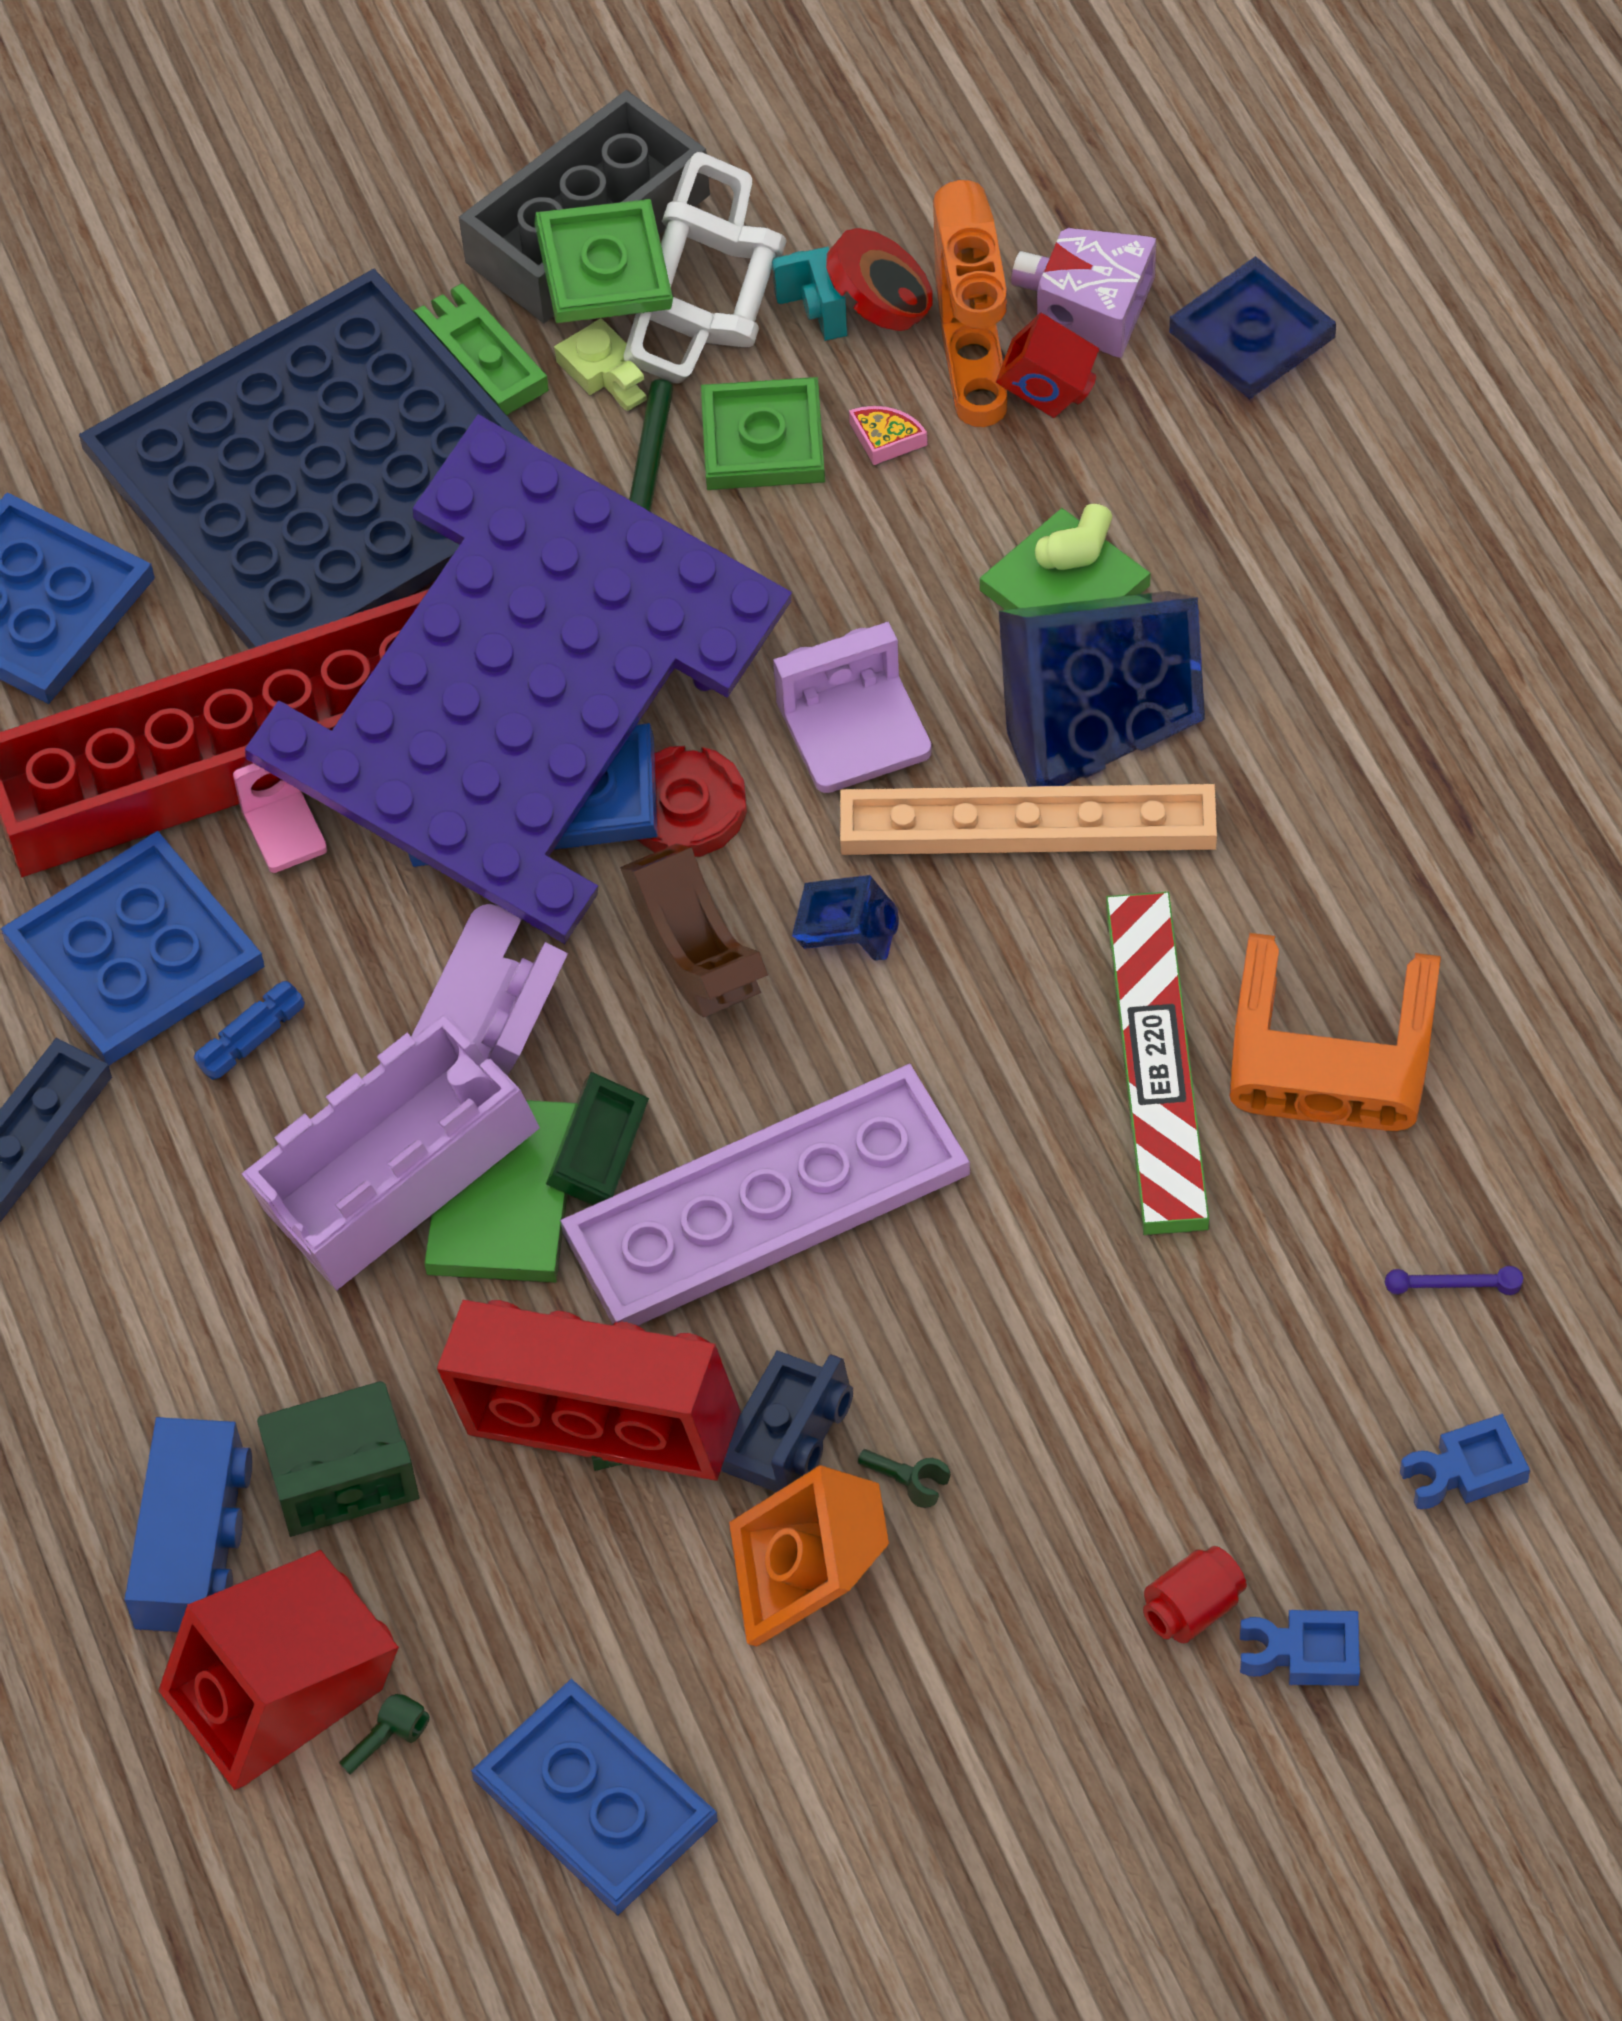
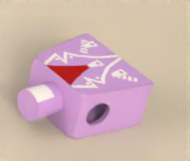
M1067 228L1060 232L1050 258L1020 251L1013 266L1011 284L1037 291V315L1042 312L1097 346L1100 351L1122 358L1155 278L1156 238Z

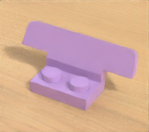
M485 904L476 908L471 913L411 1037L414 1038L446 1012L476 1043L484 1061L491 1059L508 1076L522 1052L568 953L545 942L533 963L524 958L521 959L520 963L512 959L503 958L522 919L494 904Z

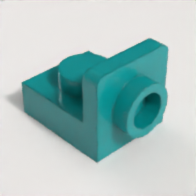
M829 247L798 251L773 259V284L777 303L785 304L803 300L808 320L818 318L825 341L847 336L845 295L841 296L836 291L826 268Z

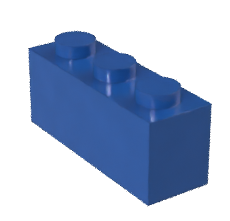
M156 1417L125 1594V1603L133 1626L137 1630L178 1632L188 1604L233 1586L232 1570L226 1569L229 1548L238 1549L242 1537L241 1508H236L239 1488L249 1487L252 1474L251 1448L242 1446L236 1422Z

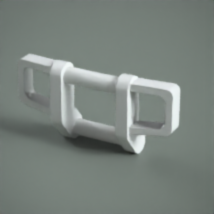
M696 152L686 162L673 201L667 204L662 220L666 229L661 241V247L670 287L687 237L730 256L751 258L733 315L713 314L673 297L670 310L637 313L635 315L624 351L625 361L633 362L639 369L672 383L680 384L692 373L705 343L736 347H751L754 345L759 331V326L755 320L771 273L772 261L782 256L787 241L782 234L768 228L743 226L752 187V177L748 172L703 152ZM697 173L704 174L732 188L734 197L729 221L687 204ZM649 320L692 337L680 365L645 351L643 340Z

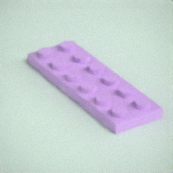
M907 1064L560 1221L564 1237L612 1324L628 1322L638 1326L970 1175V1161L911 1064Z

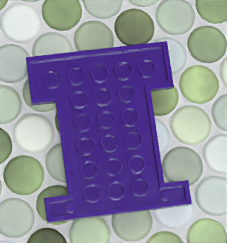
M478 414L413 507V519L459 544L451 559L332 731L278 700L246 746L245 756L252 763L565 944L597 897L598 885L549 857L674 668L728 698L790 605L792 592Z

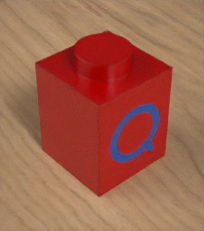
M1040 312L1012 338L995 383L1052 418H1055L1072 402L1077 405L1081 404L1092 390L1096 381V374L1091 372L1099 348Z

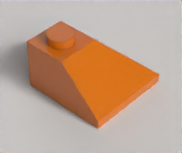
M819 1465L729 1522L747 1644L756 1647L850 1591L888 1546L889 1540L879 1483Z

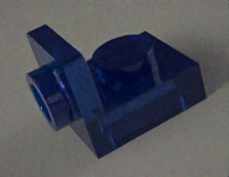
M871 875L808 882L804 884L792 936L803 949L859 943L874 961L886 960L892 937L898 930V909Z

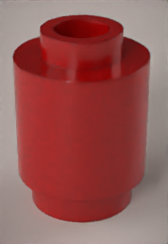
M1211 1546L1206 1551L1195 1550L1145 1588L1144 1598L1146 1605L1143 1607L1144 1616L1150 1627L1163 1639L1169 1640L1173 1638L1180 1643H1188L1238 1604V1595L1245 1591L1247 1587L1245 1576L1237 1562L1224 1549L1218 1546Z

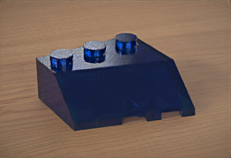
M1164 591L999 611L1006 729L1028 787L1064 786L1080 777L1088 778L1106 769V764L1135 750L1142 751L1205 720L1198 597Z

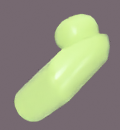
M1100 504L1086 505L1078 527L1055 531L1050 536H1044L1038 540L1035 547V557L1038 563L1045 569L1057 568L1058 570L1083 567L1094 563L1100 555L1113 518L1111 511Z

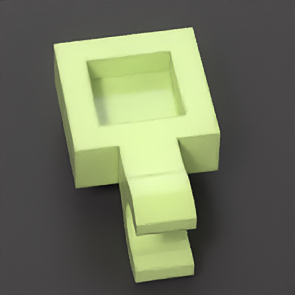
M602 318L554 346L556 362L589 395L605 387L626 411L647 400L646 394L636 385L644 380L643 373L633 362L624 360V351L627 343Z

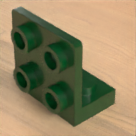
M382 1381L268 1413L257 1419L290 1537L420 1499L405 1439L402 1440L386 1384Z

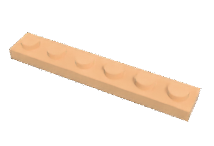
M1215 784L840 789L841 855L1216 850Z

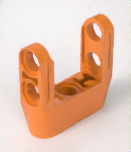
M957 180L942 186L935 193L933 199L935 281L943 343L955 411L964 423L974 427H987L1002 420L1007 412V389L995 383L1003 364L996 323L1002 320L1007 310V288L994 218L985 190L976 182ZM970 344L981 345L989 351L986 356L977 360H968L957 353L959 349ZM978 389L989 390L997 396L993 402L987 405L972 404L965 397L970 392Z
M1249 933L1235 1025L1229 1095L1231 1102L1237 1108L1257 1115L1384 1131H1400L1412 1127L1418 1118L1426 1079L1441 956L1415 953V958L1407 964L1397 1046L1270 1030L1277 983L1276 969L1279 948L1275 943V936Z

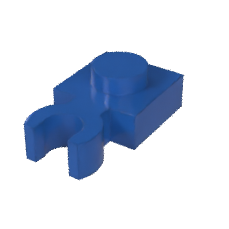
M1503 1413L1441 1434L1439 1440L1441 1454L1439 1455L1429 1451H1415L1401 1460L1400 1474L1403 1479L1423 1474L1430 1477L1433 1481L1432 1484L1415 1490L1414 1504L1417 1509H1428L1438 1505L1445 1498L1447 1491L1457 1487L1465 1504L1528 1483L1530 1468Z
M1289 1610L1288 1628H1277L1271 1621L1260 1617H1250L1241 1620L1240 1640L1260 1641L1266 1646V1649L1257 1654L1241 1653L1240 1673L1258 1677L1272 1672L1277 1666H1289V1685L1359 1686L1358 1611Z

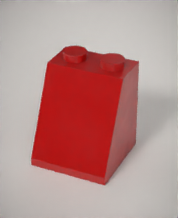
M318 1550L188 1604L158 1691L232 1788L236 1790L256 1779L383 1690L399 1647L394 1642L388 1627L374 1617L355 1593L348 1577L334 1567L322 1550Z

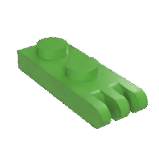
M461 283L450 290L451 296L458 307H455L443 294L431 300L432 307L439 318L436 319L424 305L413 310L506 415L549 391L547 375L464 284Z

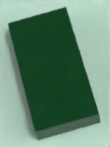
M590 1072L580 1091L546 1185L590 1205H595L613 1197L649 1098L594 1072Z

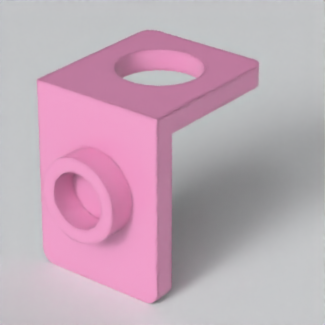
M253 763L234 771L233 778L241 812L269 871L277 873L325 854L327 852L326 842L302 792L282 779L266 790H252L251 787L257 779L270 773Z

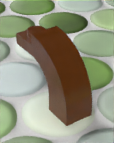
M676 843L620 867L635 907L656 952L674 984L695 1012L704 1018L761 993L757 980L768 976L760 952L742 946L726 927L710 896L692 847Z

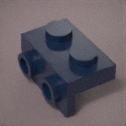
M776 1350L739 1416L721 1471L768 1490L778 1492L818 1467L823 1453V1440L833 1422L837 1424L842 1422L849 1411L853 1398V1387L849 1384L844 1359L830 1354L823 1367Z

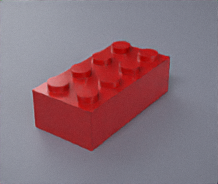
M462 1300L437 1366L439 1375L463 1426L470 1436L590 1458L596 1456L606 1461L714 1481L718 1480L741 1413L716 1344L710 1343L698 1335L679 1333L676 1336L646 1332L643 1328L628 1322H616L612 1325L584 1321L580 1317L565 1311H553L550 1314L526 1311L502 1300H491L487 1304Z

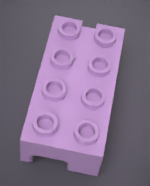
M446 1012L414 1038L407 1032L377 1056L381 1063L362 1079L357 1073L351 1076L326 1096L329 1102L328 1106L311 1119L304 1113L274 1137L278 1143L276 1147L241 1173L266 1214L336 1291L540 1129L521 1090L491 1059L484 1061L476 1043Z

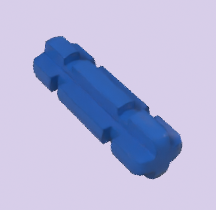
M282 981L276 984L262 996L264 1002L260 1000L257 1003L255 1002L218 1033L219 1040L214 1038L195 1052L194 1060L206 1076L212 1080L222 1077L236 1065V1058L238 1060L245 1058L281 1027L280 1021L284 1023L286 1020H290L303 1009L305 1001L290 982Z

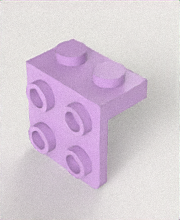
M889 621L870 628H858L850 631L843 637L813 647H800L791 651L786 656L773 659L776 703L809 774L820 792L831 793L926 761L931 756V741L899 677L898 640Z

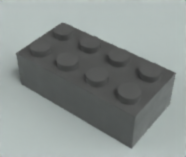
M626 89L459 216L465 263L544 324L554 316L535 228L536 212L651 199L658 234L666 229V226L662 223L667 204L673 201L686 162L696 152L707 154L706 148ZM697 173L687 204L694 207L710 195L709 177L701 173Z

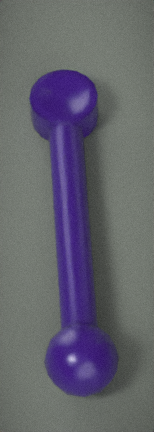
M1505 1266L1499 1270L1498 1274L1408 1275L1402 1269H1393L1386 1275L1384 1283L1387 1290L1396 1295L1404 1294L1408 1288L1497 1287L1505 1295H1514L1522 1287L1523 1274L1514 1266Z

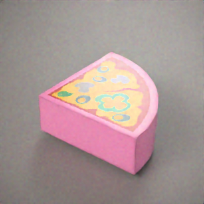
M866 406L849 410V423L873 465L927 446V431L916 419L900 410L883 406Z

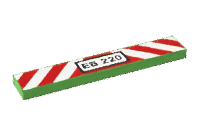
M1169 892L1106 896V913L1143 1235L1209 1230V1213Z

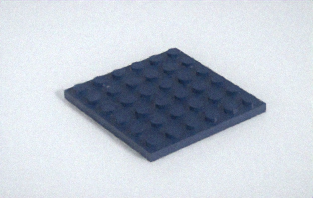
M375 268L79 434L84 452L248 649L408 597L437 579L459 547V544L413 519V507L478 414L532 444Z

